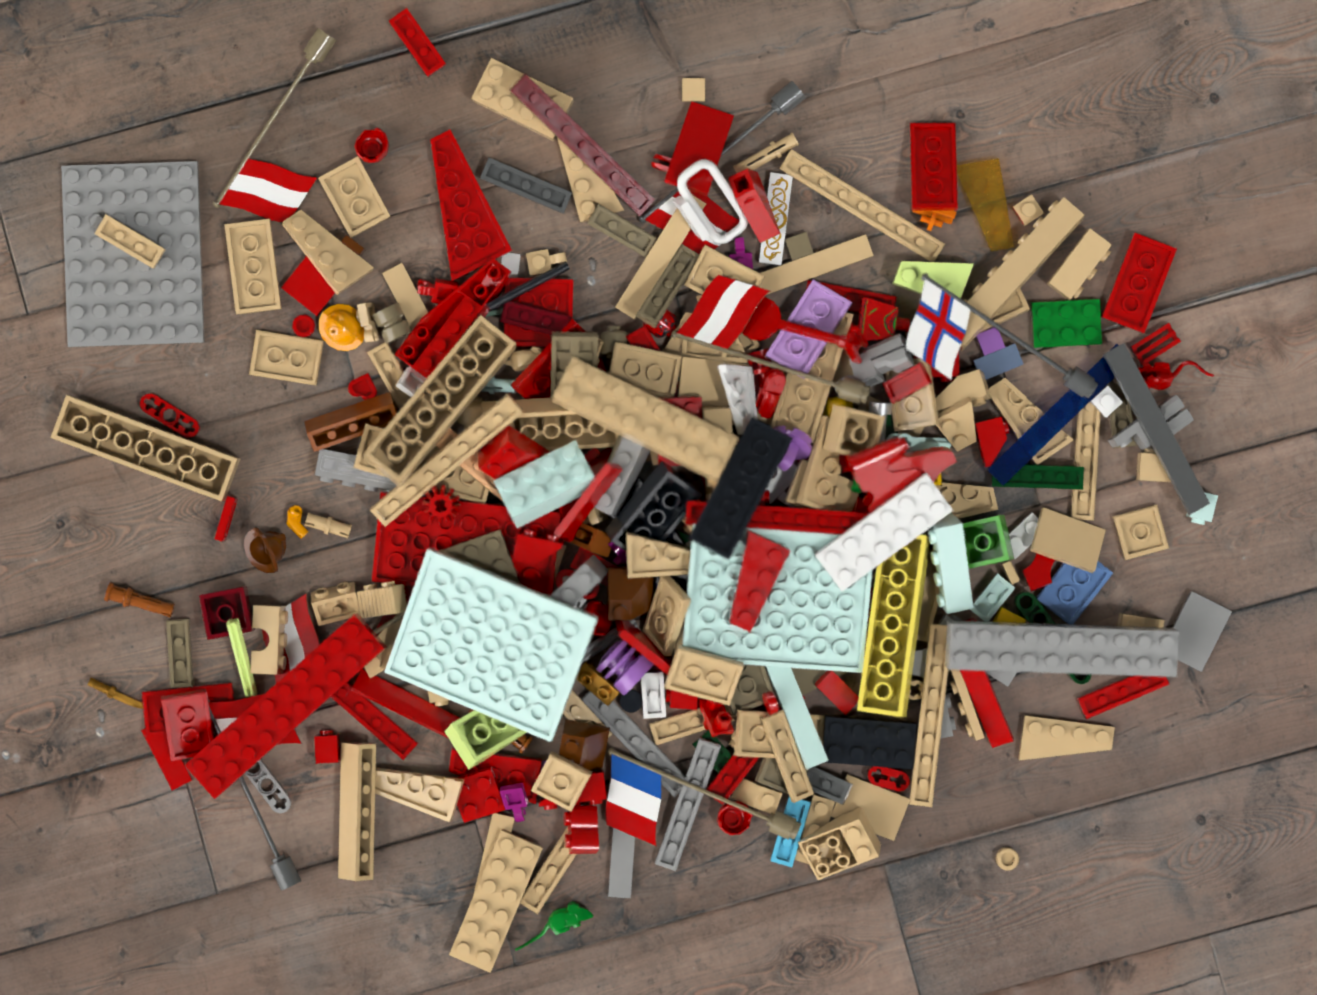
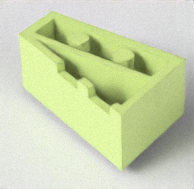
M901 261L892 284L921 295L924 285L921 276L924 273H928V277L961 298L974 264Z

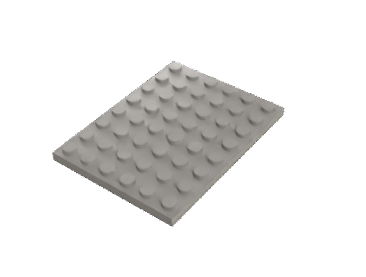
M198 161L61 166L68 347L205 343ZM105 215L112 217L166 249L155 269L94 234Z

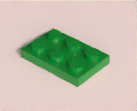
M1100 299L1031 303L1033 348L1102 344Z

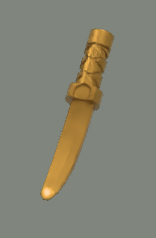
M92 677L90 678L87 685L107 694L108 698H114L127 705L143 709V702L117 691V688L114 686L110 687Z

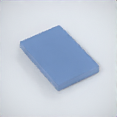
M1099 561L1093 573L1062 563L1051 577L1052 584L1045 586L1036 598L1067 624L1073 625L1112 576L1113 572Z

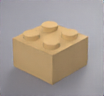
M833 405L823 449L850 456L879 444L885 417Z

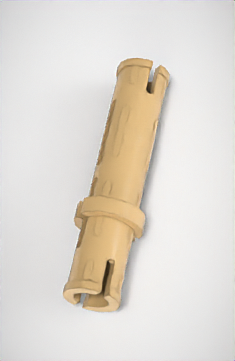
M790 133V135L777 142H770V146L733 165L736 173L747 168L755 170L776 157L778 159L781 158V154L798 146L799 143L794 134ZM782 145H785V146H783L782 148H780V149H778V150H776V151H774L773 153H771V154L768 155V153H770L771 151L777 149L778 147H780V146H782ZM764 156V158L760 159L759 161L751 164L750 166H747L748 164Z

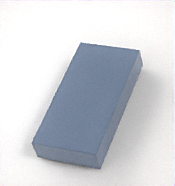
M1016 344L973 360L976 370L980 369L984 373L986 380L1023 365Z

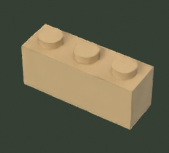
M1088 229L1047 282V285L1067 300H1070L1072 297L1076 299L1084 289L1081 286L1086 279L1090 281L1097 272L1095 266L1098 262H1104L1110 255L1111 251L1108 249L1112 244L1092 229Z

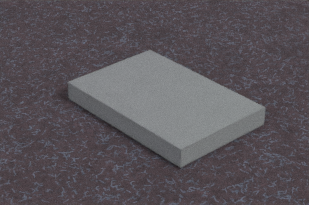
M1190 591L1172 627L1179 631L1178 660L1202 672L1232 611Z

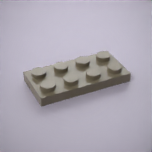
M552 332L550 398L553 397L572 357L597 369L598 333Z

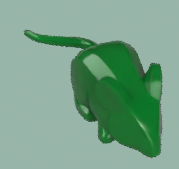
M574 901L569 902L567 907L557 908L552 911L541 933L517 947L515 951L544 936L549 928H551L555 935L569 931L572 926L574 928L581 926V921L593 918V914Z

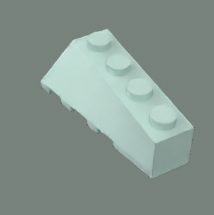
M950 512L931 526V530H928L929 541L933 544L931 560L933 565L936 566L934 582L939 588V594L936 595L937 603L947 614L973 609L963 524Z

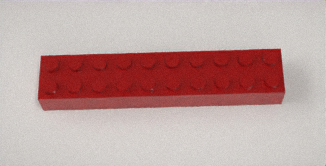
M358 613L354 614L184 766L206 791L216 799L386 649V644Z

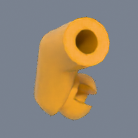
M294 505L287 511V526L302 539L309 531L301 524L302 508Z

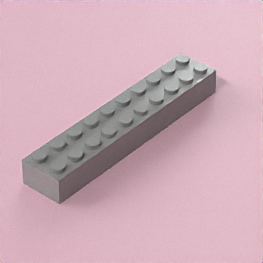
M947 620L945 666L953 670L1177 677L1179 631L1174 628Z

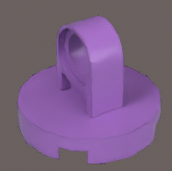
M786 426L774 427V429L793 438L778 466L782 471L789 469L794 460L806 459L811 454L813 447L811 446L812 439L797 428L790 431L785 430Z

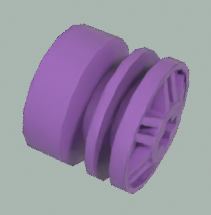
M621 639L615 642L602 656L596 670L600 673L608 666L610 670L604 678L608 679L613 674H616L618 677L613 686L621 694L625 695L653 666V663L642 654L636 657L633 654L636 649L632 646L628 649L626 647L628 643Z

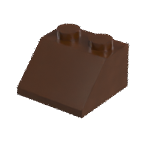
M565 719L559 755L589 771L603 768L610 727Z

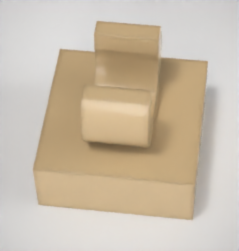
M593 508L588 515V519L584 520L583 523L594 525L609 518L606 513Z

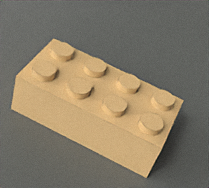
M491 58L471 98L472 101L554 141L556 135L509 91L524 74ZM530 77L568 114L574 101L572 97Z

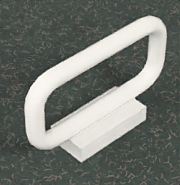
M699 160L681 173L677 181V187L682 197L679 195L673 202L698 238L704 241L710 237L716 243L726 244L746 229L748 220L735 199L731 187L712 161ZM701 169H707L711 173L740 218L739 223L724 235L717 233L686 186L687 180Z

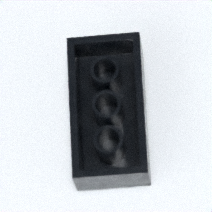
M825 715L823 748L828 758V761L825 763L913 769L917 724L909 721Z

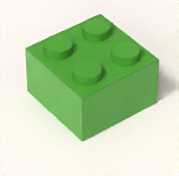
M1005 515L963 523L968 569L1014 559Z

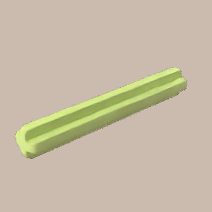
M238 619L228 620L227 628L245 697L255 696L258 691L253 673H251V665L240 622Z

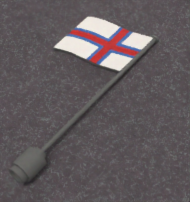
M924 273L921 276L924 285L920 304L908 331L906 350L949 379H952L954 360L965 336L969 314L972 311L1064 374L1063 379L1065 380L1064 386L1079 396L1089 398L1097 388L1098 383L1094 381L1095 378L1076 366L1074 369L1070 367L1068 370H1065L928 277V273Z

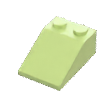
M476 710L453 722L444 731L468 769L488 759L527 733Z

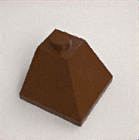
M608 567V620H632L649 611L653 595V577L628 578L627 567Z

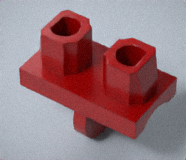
M768 348L746 354L772 362V360L765 356L769 350ZM748 360L749 367H753L754 385L757 394L764 375L767 371L774 368Z
M707 699L699 700L698 705L705 719L703 722L704 728L710 731L712 737L720 734L729 735L734 732L731 724V715L726 712L722 703Z

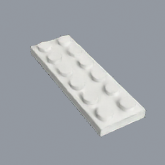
M924 473L816 552L815 556L840 590L844 591L953 510L929 476Z

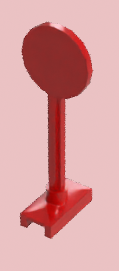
M765 297L758 304L742 332L745 337L758 341L770 338L777 330H783L832 343L846 349L851 361L857 364L862 362L858 353L860 346L865 348L868 346V342L860 327L851 325L848 335H837L782 320L780 309L776 303Z

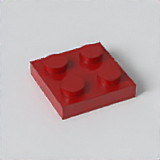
M492 766L455 777L465 779L457 803L464 823L505 810L500 787Z

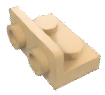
M342 582L337 586L319 588L311 593V604L318 626L349 619L356 613L360 615L355 582Z

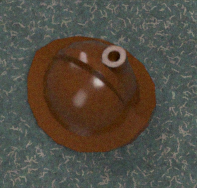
M258 527L248 531L244 538V550L250 563L265 573L278 572L277 563L285 554L287 546L285 534L276 531L262 533Z

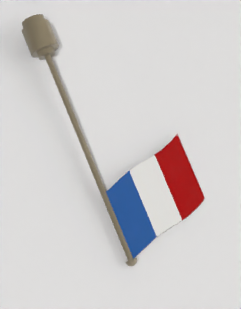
M614 748L608 750V754L611 756V782L606 803V823L608 826L657 846L656 825L662 800V776L766 820V826L770 827L769 832L788 840L789 838L795 840L802 823L798 822L797 818L778 810L776 814L771 813L770 817L614 751Z

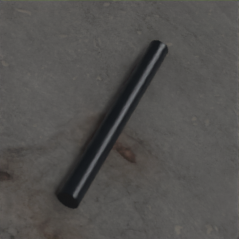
M565 261L486 303V305L492 311L570 270Z

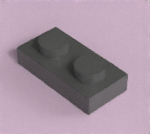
M815 766L809 768L807 776L813 791L844 805L853 784Z

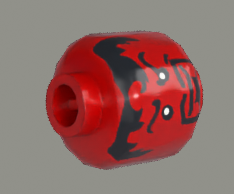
M667 309L655 328L645 322L643 326L646 325L649 332L656 338H662L665 335L669 337L677 327L675 325L676 316Z

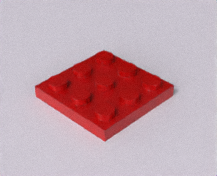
M508 278L505 283V293L533 278ZM551 279L511 301L572 317V320L574 280ZM504 323V334L513 340L516 346L546 347L552 341V335Z

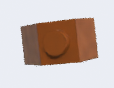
M582 523L573 541H571V543L607 558L611 551V547L608 545L611 540L607 533L588 524Z

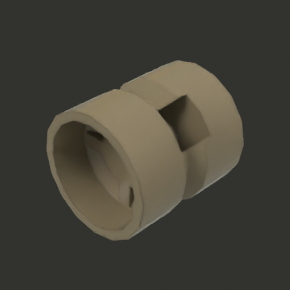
M399 303L386 307L372 315L377 326L383 328L381 334L386 344L394 342L412 332L407 320H402L404 313Z

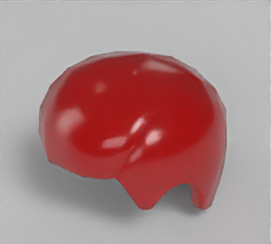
M376 127L374 130L365 129L356 139L354 147L357 156L364 162L376 163L387 156L389 141L386 133Z
M601 601L588 602L582 611L598 617L592 635H606L612 625V620H608L607 605L602 604Z
M734 801V802H736V803H738V804H741V805H743V806H745V807H748V805H746V804H744V803H742V802H740V801ZM725 803L718 812L717 824L723 832L729 835H740L750 827L753 815Z

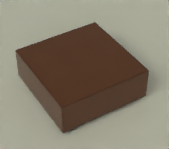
M345 235L342 239V243L357 255L362 256L366 251L349 236Z

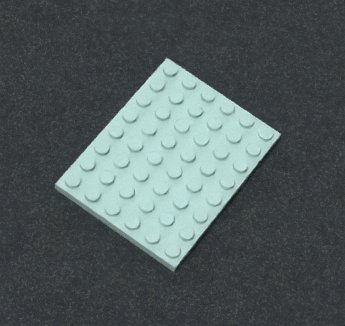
M746 528L729 561L691 541L687 595L691 601L685 615L682 646L740 661L745 665L862 673L872 570L844 591L840 590L815 556L816 552L840 536L838 534ZM748 530L790 549L788 557L751 633L729 623Z
M429 548L396 637L385 673L552 742L598 617Z

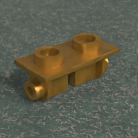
M585 662L578 671L576 680L604 704L609 706L620 692L613 686L614 683L611 680L602 677L603 674L599 673L592 663Z

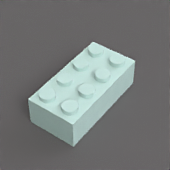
M575 440L494 480V483L516 527L519 528L581 497L595 477Z

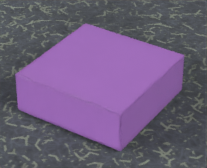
M995 327L976 336L983 356L1005 348L1000 332Z

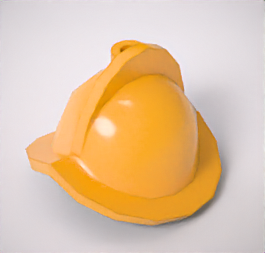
M337 304L328 307L321 313L319 332L322 339L330 347L340 351H349L356 349L363 343L364 327H361L357 320V309L349 305Z

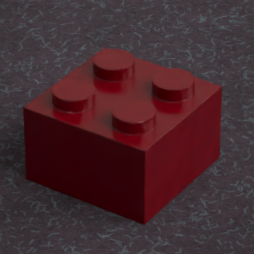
M247 586L199 595L207 640L229 636L228 620L238 619L242 633L255 630V628H252L253 615Z

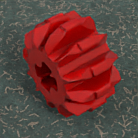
M446 485L441 486V491H439L437 486H434L432 488L433 493L426 492L425 495L428 499L423 500L422 504L429 506L423 511L425 514L432 513L429 520L432 521L437 516V522L441 524L444 517L446 522L449 523L451 522V516H458V512L455 509H460L461 504L454 502L460 499V495L452 497L454 488L446 492ZM443 499L446 501L445 507L440 509L438 505Z

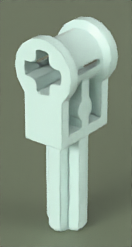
M891 433L886 438V440L895 437H904L909 448L905 452L920 451L940 446L951 447V443L947 438L912 437L906 433Z

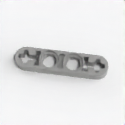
M260 759L258 761L260 770L257 773H251L248 770L245 774L269 806L277 813H284L291 807L292 799L264 761ZM268 778L273 781L274 787L271 791H265L262 788L261 783L263 779ZM278 788L281 792L277 793V796L280 799L285 798L287 800L285 802L286 808L282 806L277 807L276 803L278 800L275 796L270 799L268 795L273 794Z

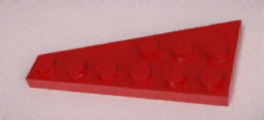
M450 129L430 139L451 281L453 282L486 265L493 258L496 260L512 252V249Z

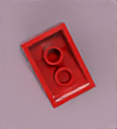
M507 425L478 452L479 470L496 480L551 451L510 425Z

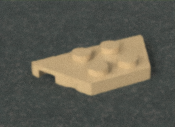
M685 312L679 326L675 330L678 331L692 313ZM672 335L667 346L662 350V352L682 357L748 364L747 359L677 337L673 339ZM738 337L729 349L746 354L740 337Z

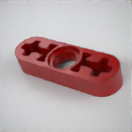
M146 394L141 398L140 407L143 412L182 436L193 438L200 432V424L195 418L155 394ZM154 398V404L159 407L162 406V403L165 404L160 410L159 417L156 415L158 410L155 408L147 409L148 404L145 403L147 399L151 400ZM168 409L176 412V419L173 422H167L164 419V413ZM181 415L185 417L182 419L183 422L189 424L192 421L194 423L192 426L195 429L194 432L189 431L187 434L185 432L186 428L179 424L178 428L175 427L179 423Z

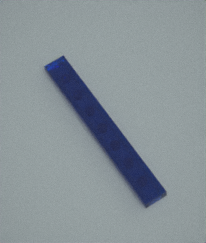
M1104 356L1087 372L1098 383L1097 388L1089 398L1081 397L1069 389L987 469L1002 486L1115 377Z

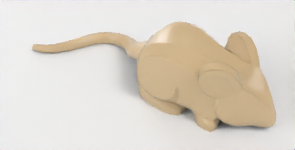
M532 347L531 349L514 351L510 359L504 364L511 366L515 372H523L544 349Z

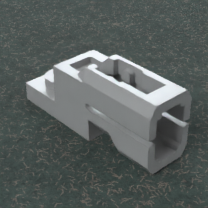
M899 333L864 348L862 354H860L861 364L854 363L849 359L854 375H848L847 377L866 382V385L872 387L885 381L883 374L892 370L898 373L913 367L912 355L906 350V338Z
M1177 395L1170 396L1158 405L1173 435L1194 421L1187 408L1181 411L1185 405ZM1138 419L1107 440L1112 448L1127 446L1133 441L1131 437L1140 449L1151 446Z

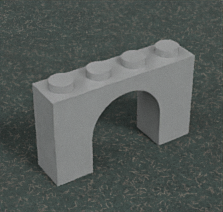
M593 554L550 597L573 607L608 573V569Z

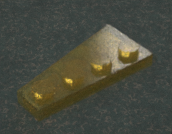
M999 158L957 165V174L979 222L990 251L1014 248Z

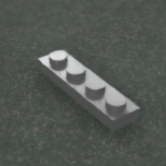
M488 158L480 179L562 214H564L572 196L570 191L492 158Z

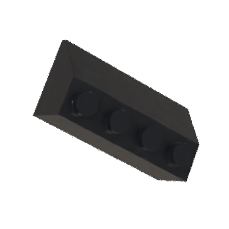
M661 461L605 531L610 540L625 551L626 532L664 542L685 517L687 501H698L702 494L678 471Z

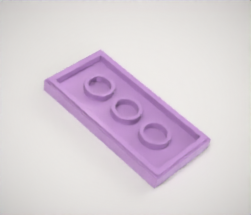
M813 279L787 321L834 333L852 305V302ZM781 330L765 356L781 366L808 374L828 342Z

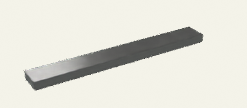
M1125 343L1104 353V358L1188 515L1210 504Z

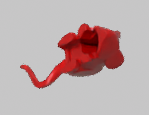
M1184 361L1174 372H1171L1169 363L1156 362L1154 366L1143 363V367L1138 368L1149 390L1150 388L1164 390L1170 387L1173 379L1185 365H1193L1205 375L1214 377V374L1208 373L1194 361Z

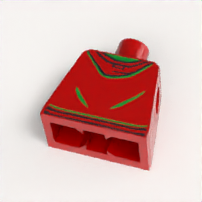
M866 297L861 298L858 327H860L867 341L885 340L894 336L895 331L908 332L910 319L897 317L898 307Z

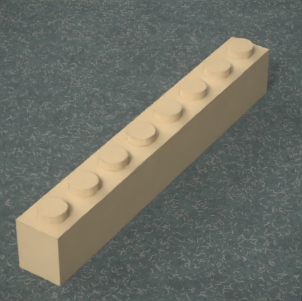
M1065 197L1060 202L1056 200L1048 209L1050 213L1045 218L1041 216L1034 223L1033 227L1035 229L1029 235L1025 233L1020 238L1017 249L1015 251L1009 250L1002 259L1005 262L999 268L995 266L987 275L989 279L984 284L980 282L972 291L974 295L970 300L964 299V301L990 319H993L1083 221L1084 214ZM970 311L966 333L959 348L961 352L988 324V322Z

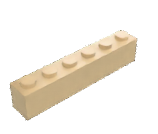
M341 743L339 879L351 881L373 880L375 743Z

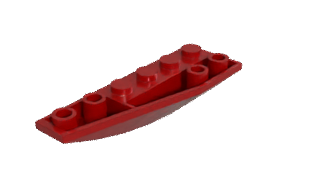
M494 258L421 318L394 355L427 379L479 316L486 317L489 312L486 303L498 297L511 271Z

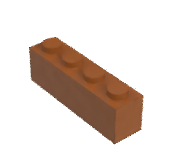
M388 392L304 422L313 451L316 452L362 436L365 424L385 428L398 412L392 395Z

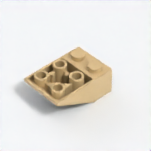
M862 807L840 815L798 841L817 880L877 858L881 848V843Z

